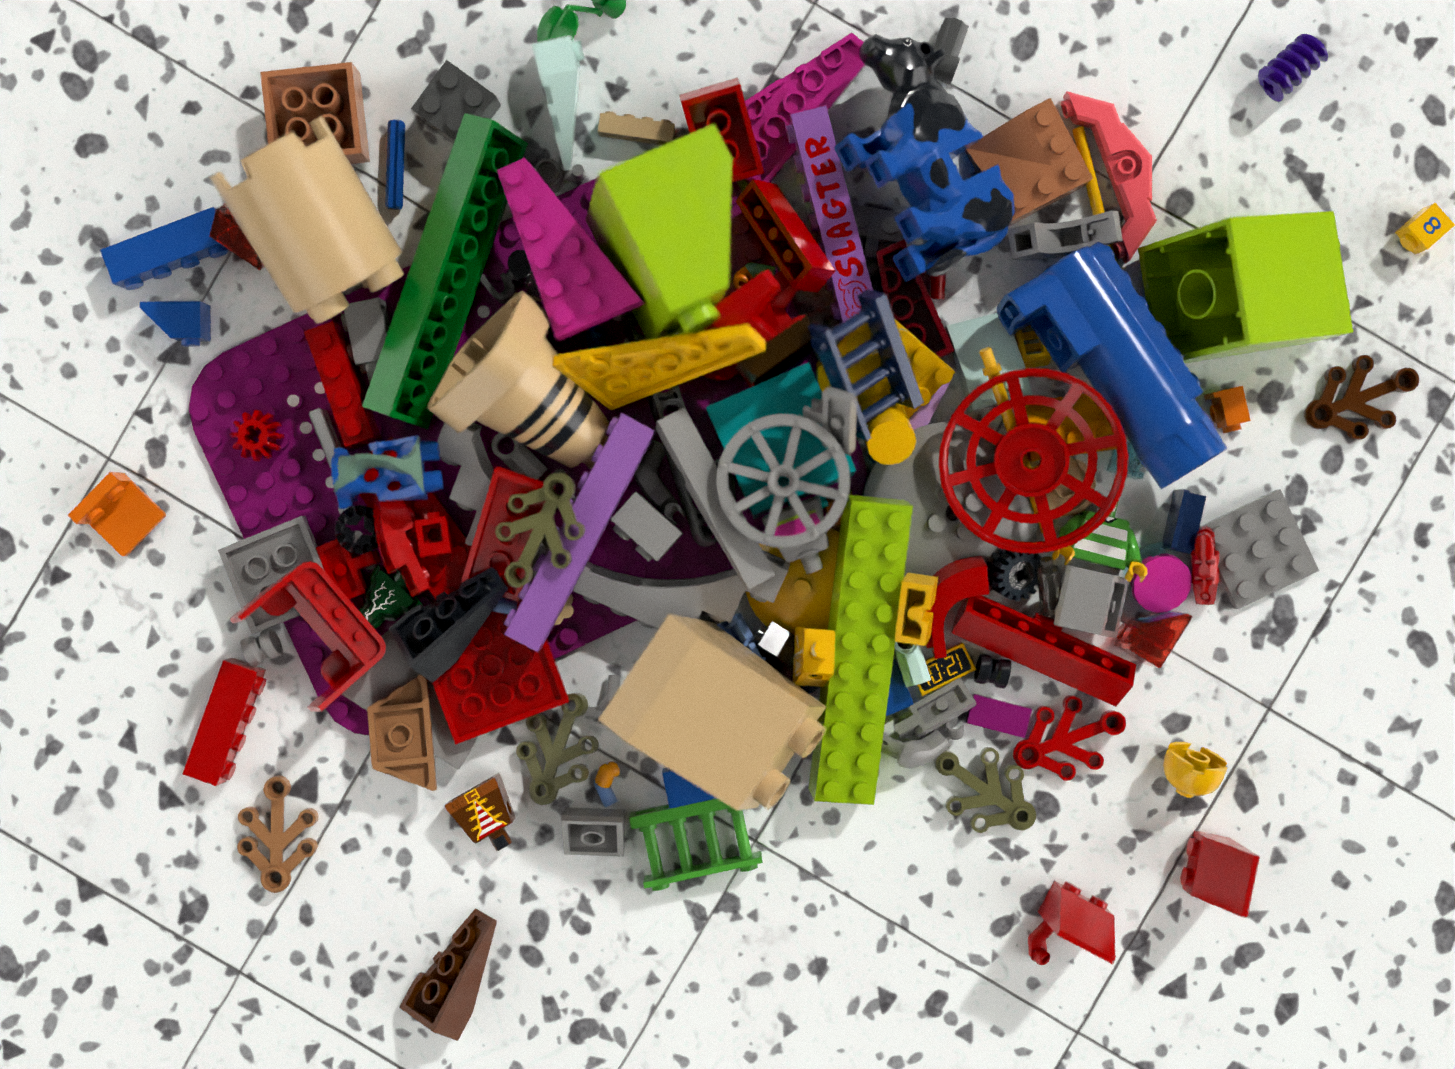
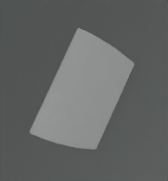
M390 630L381 636L386 644V651L382 659L342 693V695L365 710L420 675L410 667ZM428 680L434 755L454 768L460 769L477 737L455 745L433 683Z

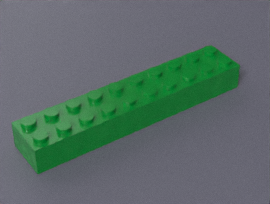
M464 113L362 407L425 429L429 428L434 414L427 408L428 403L447 366L454 357L508 202L497 170L522 159L528 145L526 141L493 119Z

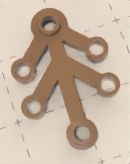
M281 775L268 779L263 788L265 796L271 800V831L260 821L259 812L255 807L248 806L238 814L239 822L244 826H248L270 850L269 861L258 850V841L252 836L241 839L237 845L238 852L243 856H247L261 871V884L267 891L272 893L285 890L291 882V871L303 859L316 853L318 849V844L313 838H305L298 844L297 851L283 862V849L305 828L316 824L319 816L315 809L306 808L300 812L298 819L284 832L285 797L290 793L291 784L286 777ZM276 782L283 784V792H278L275 789ZM246 811L252 813V821L245 819L244 813ZM305 813L312 815L313 820L311 823L304 820ZM245 841L251 843V851H247L244 848L243 844ZM304 843H309L312 846L311 852L304 851ZM273 872H278L281 875V881L273 879Z

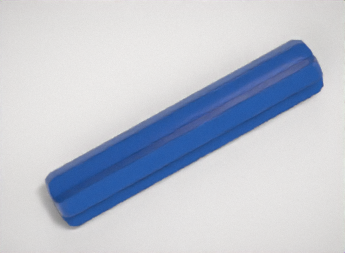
M395 119L388 121L385 206L391 210H400L403 207L405 123L402 120Z

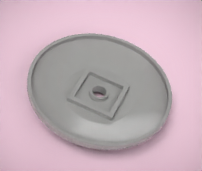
M948 422L928 424L914 429L916 444L911 455L901 463L894 465L881 464L876 461L863 488L862 496L901 499L913 506L904 577L907 572L933 576L938 570L949 563L974 556H982L987 565V561L993 562L994 558L990 557L993 552L996 554L1000 553L997 549L998 547L980 539L969 531L959 519L950 521L946 516V509L949 503L945 497L940 480L939 448ZM959 424L956 425L949 445V474L967 469V448L973 432ZM982 437L976 450V466L994 462L996 445ZM998 475L980 478V483L985 491L997 502L1006 488ZM971 482L952 486L955 496L963 509L975 522L983 527L992 510L978 498ZM1016 494L1008 509L1020 513L1034 514L1029 497ZM1003 517L994 534L1015 541L1034 542L1038 523H1019ZM1021 562L1013 566L1009 573V578L1018 570ZM989 585V592H990V591H992L993 589H992V587Z

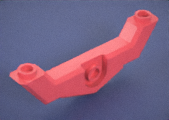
M1067 91L1063 95L1064 100L1061 101L1063 115L1065 118H1070L1073 124L1092 130L1124 216L1125 222L1121 226L1123 241L1114 243L1113 248L1118 259L1122 258L1126 264L1133 257L1157 221L1150 203L1152 201V155L1129 128L1120 122L1114 104Z

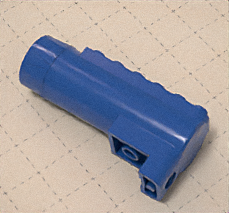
M1097 242L1090 247L1080 248L1054 263L1038 277L1003 296L997 306V315L1008 334L1011 336L1031 325L1061 372L1067 373L1073 368L1080 366L1094 389L1113 408L1121 422L1126 438L1138 456L1137 458L1151 474L1160 489L1167 487L1228 449L1208 414L1204 412L1195 400L1203 393L1198 377L1189 371L1183 362L1181 352L1178 348L1173 347L1166 336L1165 328L1159 321L1154 319L1149 311L1147 301L1144 297L1138 295L1132 286L1129 274L1120 268L1115 260L1112 249L1108 245Z

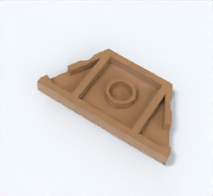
M420 674L403 687H399L391 692L387 697L367 707L372 769L434 791L437 790L429 687L428 679Z

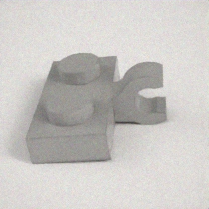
M851 204L860 239H866L863 252L865 261L874 262L878 242L894 244L903 240L904 236L894 217L900 214L899 212Z
M828 387L822 392V400L813 399L812 408L803 407V417L822 424V427L829 431L837 440L844 454L850 455L855 450L857 395Z

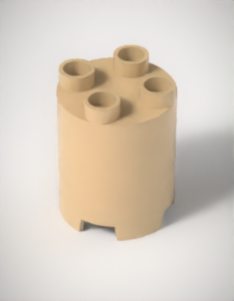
M323 116L310 122L318 141L305 147L296 134L292 132L240 160L248 179L234 187L230 186L221 172L209 177L292 311L297 313L306 310L316 324L335 316L349 306L342 292L353 285L361 282L364 288H369L371 292H374L389 285L404 274L396 261L402 250Z

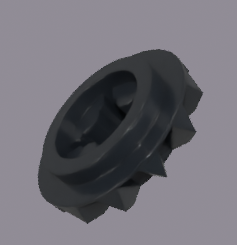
M357 505L344 510L340 514L335 526V536L340 546L350 553L365 554L378 547L374 527V509ZM365 517L363 521L364 528L372 533V535L362 534L354 542L356 538L354 537L355 531L351 530L347 525H358L362 518Z

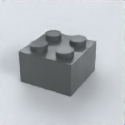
M446 60L411 107V110L419 120L454 144L464 113L492 119L501 107V104L495 94Z

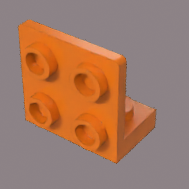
M109 472L68 516L76 524H89L121 556H128L166 517V513L125 473Z

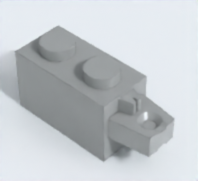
M380 298L350 303L344 309L345 314H341L342 326L345 332H349L351 342L347 344L349 358L351 362L354 361L355 365L360 367L362 374L367 373L369 384L390 328L387 305Z

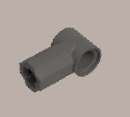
M957 18L944 19L934 46V52L943 48L946 53L944 60L935 68L934 75L937 80L951 84L960 60L958 56L969 28L968 25Z

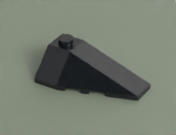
M491 567L462 582L459 589L447 594L443 592L436 596V601L426 606L420 604L412 608L393 624L389 630L410 667L433 683L457 662L508 590V587L497 570Z

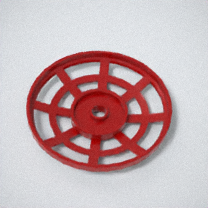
M1047 368L1012 370L994 376L977 386L960 402L952 413L944 429L939 448L941 485L947 502L956 517L969 531L983 541L998 548L1017 553L1037 554L1052 552L1071 546L1089 536L1103 524L1114 510L1123 492L1127 478L1129 459L1127 440L1121 422L1111 405L1098 391L1084 381L1067 373ZM1045 377L1062 381L1071 385L1061 401L1041 395L1023 396L1019 378ZM1007 382L1010 399L991 409L980 422L964 413L969 405L981 394L998 384ZM1082 393L1090 397L1102 410L1111 426L1113 434L1094 438L1086 421L1072 408ZM1025 405H1044L1054 408L1055 411L1046 425L1029 422ZM1013 408L1016 426L1009 429L1004 435L988 427L997 416ZM1066 416L1078 426L1084 440L1065 443L1057 429ZM959 424L973 432L967 448V469L949 474V445L956 425ZM982 437L996 445L994 462L976 466V450ZM1116 447V474L1112 488L1106 497L1091 488L1097 471V450ZM1034 451L1040 455V463L1036 467L1028 468L1023 464V457L1027 452ZM1087 452V469L1081 482L1067 473L1070 456ZM998 475L1006 488L997 502L985 491L980 483V478ZM971 482L978 498L992 510L983 527L975 522L963 509L955 496L952 486ZM1060 484L1075 492L1065 503L1050 510L1047 493L1056 489ZM1016 494L1025 497H1034L1038 513H1020L1008 508ZM1083 498L1099 507L1096 514L1081 527L1057 538L1053 519L1070 512ZM1003 517L1019 523H1040L1045 541H1015L994 534Z

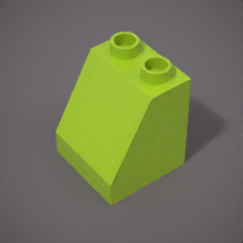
M715 124L598 173L585 220L602 252L645 303L632 309V312L647 340L705 331V327L720 317L715 305L720 302L729 287L732 157Z
M1334 211L1228 217L1138 248L1149 311L1154 319L1163 325L1167 338L1173 347L1179 349L1184 363L1302 345L1354 333Z

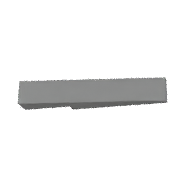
M685 407L657 421L655 430L684 477L686 489L747 591L773 578L775 573L758 542L743 535L725 515L717 492L716 479L718 468ZM729 490L730 497L734 505L736 501ZM740 512L739 515L743 518L745 522H747L742 512Z

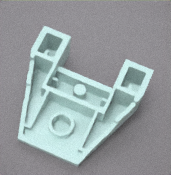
M571 36L532 44L541 83L545 89L547 106L552 117L564 171L570 170L572 166L580 78L579 61L585 59L581 41H575L574 39L572 40Z

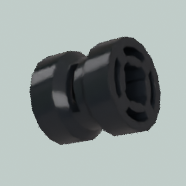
M980 653L975 667L974 682L980 684L989 682L993 683L995 687L1005 689L1010 678L1011 660L1004 658L995 660L990 655Z

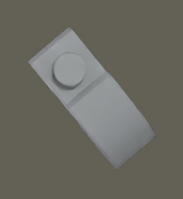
M1115 210L1061 223L1033 222L1008 229L1012 260H1040L1063 257L1080 248L1090 247L1097 242L1110 245L1123 241L1119 212Z

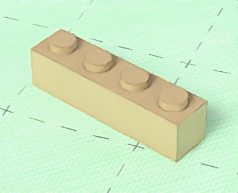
M606 111L605 113H600L598 135L600 137L665 145L674 141L675 124L666 119H662L660 122L653 121L651 117H642L640 119L635 118L631 114L619 116L614 112Z

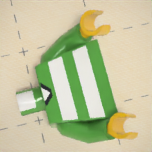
M1118 502L1103 524L1089 536L1071 546L1056 550L1051 555L1053 560H1056L1060 554L1063 555L1065 558L1064 565H1067L1072 558L1118 570H1125L1127 566L1129 569L1125 574V579L1129 582L1133 578V573H1136L1142 583L1148 572L1146 566L1142 564L1140 549L1134 531L1129 527V521L1115 518ZM1083 511L1081 514L1074 515L1060 529L1058 537L1078 529L1092 518L1096 512Z

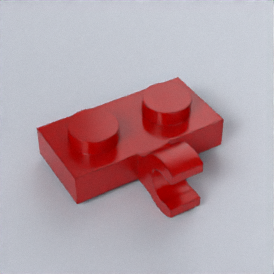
M337 539L316 547L325 572L349 600L366 593L367 585L360 569L381 562L377 550L355 557L354 553H350L340 546Z

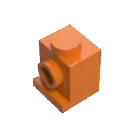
M1243 386L1204 395L1205 401L1211 400L1212 402L1210 406L1211 419L1217 424V429L1222 428L1223 433L1241 430L1240 423L1251 421Z

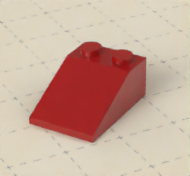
M738 78L679 95L690 134L715 124L732 157L731 183L764 173Z
M1194 830L1193 838L1188 840L1186 848L1187 855L1189 856L1187 867H1184L1181 872L1180 881L1181 885H1183L1182 889L1193 897L1240 917L1247 918L1260 856L1229 837Z
M1054 880L1038 913L1056 935L1113 965L1116 959L1115 916L1107 909L1108 903L1094 895L1090 899L1081 895L1082 889L1068 881H1065L1064 885Z

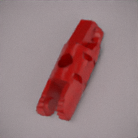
M1202 526L1197 532L1195 550L1191 552L1193 591L1195 602L1200 605L1215 604L1217 587L1220 582L1218 567L1219 551L1215 550V532L1207 526Z

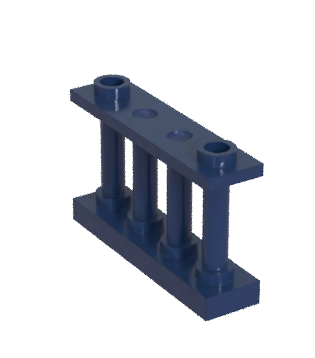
M867 289L857 295L861 304L860 312L832 330L816 324L808 326L812 336L811 345L820 357L831 387L858 396L886 377L888 378L891 387L889 394L861 411L857 401L856 437L865 441L871 439L866 423L894 404L898 403L915 409L924 403L886 294ZM867 322L871 332L870 339L841 357L836 342ZM877 350L881 359L880 366L851 385L846 369Z

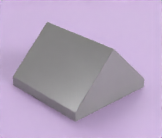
M566 807L561 816L564 855L624 857L626 809Z

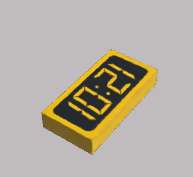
M963 642L946 649V658L935 659L932 656L925 660L931 680L917 685L922 696L976 670Z

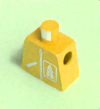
M795 627L793 682L799 686L824 687L833 676L835 654L834 630Z

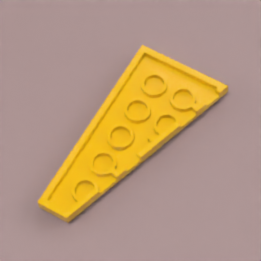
M748 324L553 355V367L608 409L614 410L764 352L765 340Z

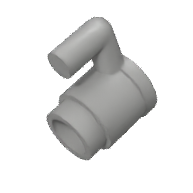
M545 158L538 161L534 167L554 193L559 192L565 182L583 181L586 177L584 168L580 164L574 165L572 170L564 171L557 161Z

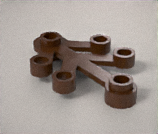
M1368 355L1358 356L1352 361L1354 372L1344 396L1340 400L1332 402L1338 385L1346 379V371L1340 366H1334L1325 371L1324 378L1326 384L1320 398L1311 401L1306 406L1304 411L1305 421L1314 429H1325L1328 426H1332L1346 432L1352 440L1364 439L1369 432L1368 426L1364 422L1353 423L1337 414L1349 410L1374 421L1375 425L1380 429L1391 428L1396 423V415L1392 411H1382L1365 404V402L1393 391L1400 393L1413 391L1419 384V375L1412 368L1398 369L1391 375V379L1360 391L1367 373L1374 367V361ZM1361 359L1366 361L1367 366L1365 370L1359 366ZM1333 370L1339 374L1337 381L1332 379L1331 374ZM1399 376H1403L1405 378L1404 386H1401L1399 384ZM1317 409L1321 410L1323 414L1320 420L1315 417ZM1384 414L1389 418L1387 425L1383 424L1381 420ZM1355 426H1359L1361 428L1360 436L1355 435Z

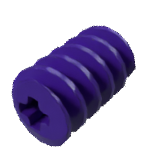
M1306 33L1300 34L1295 38L1294 42L1286 46L1285 50L1278 53L1276 58L1270 60L1267 66L1259 70L1258 80L1262 89L1272 100L1281 102L1284 99V94H1290L1293 91V86H1299L1302 83V78L1307 79L1311 75V70L1316 71L1320 67V61L1325 63L1328 60V52L1324 44L1314 36Z

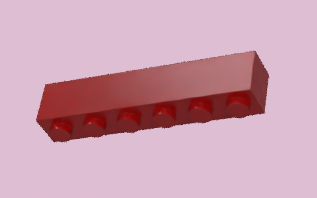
M984 596L965 598L956 612L951 631L952 634L1115 707L1134 685L1136 664Z

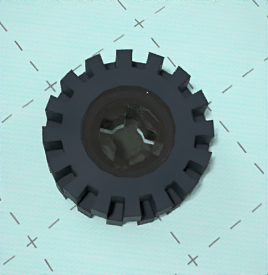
M997 548L1000 553L996 554L993 552L990 556L994 558L993 562L987 561V567L991 569L987 571L988 582L992 589L1005 598L1013 599L1014 601H1020V597L1024 600L1029 598L1028 592L1031 594L1036 593L1037 591L1034 586H1041L1042 581L1038 579L1045 576V572L1041 570V568L1045 567L1044 562L1041 561L1042 557L1039 554L1017 553Z

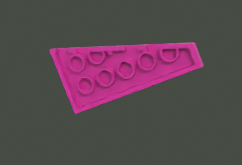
M853 33L848 34L823 50L814 59L806 64L803 63L789 75L778 79L745 100L764 170L763 174L743 179L746 183L749 184L752 179L771 183L795 154V143L789 144L786 133V126L790 125L791 114L822 106H827L829 111L866 66L859 57L863 41Z
M522 158L497 170L556 339L561 341L645 304L527 159Z

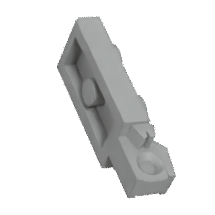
M960 677L909 706V710L904 713L906 719L894 725V729L901 740L914 734L917 737H921L975 707L977 703Z

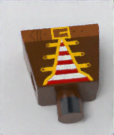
M499 773L451 799L444 805L446 810L475 844L489 837L495 850L499 851L512 843L504 827L510 825L515 820V814Z

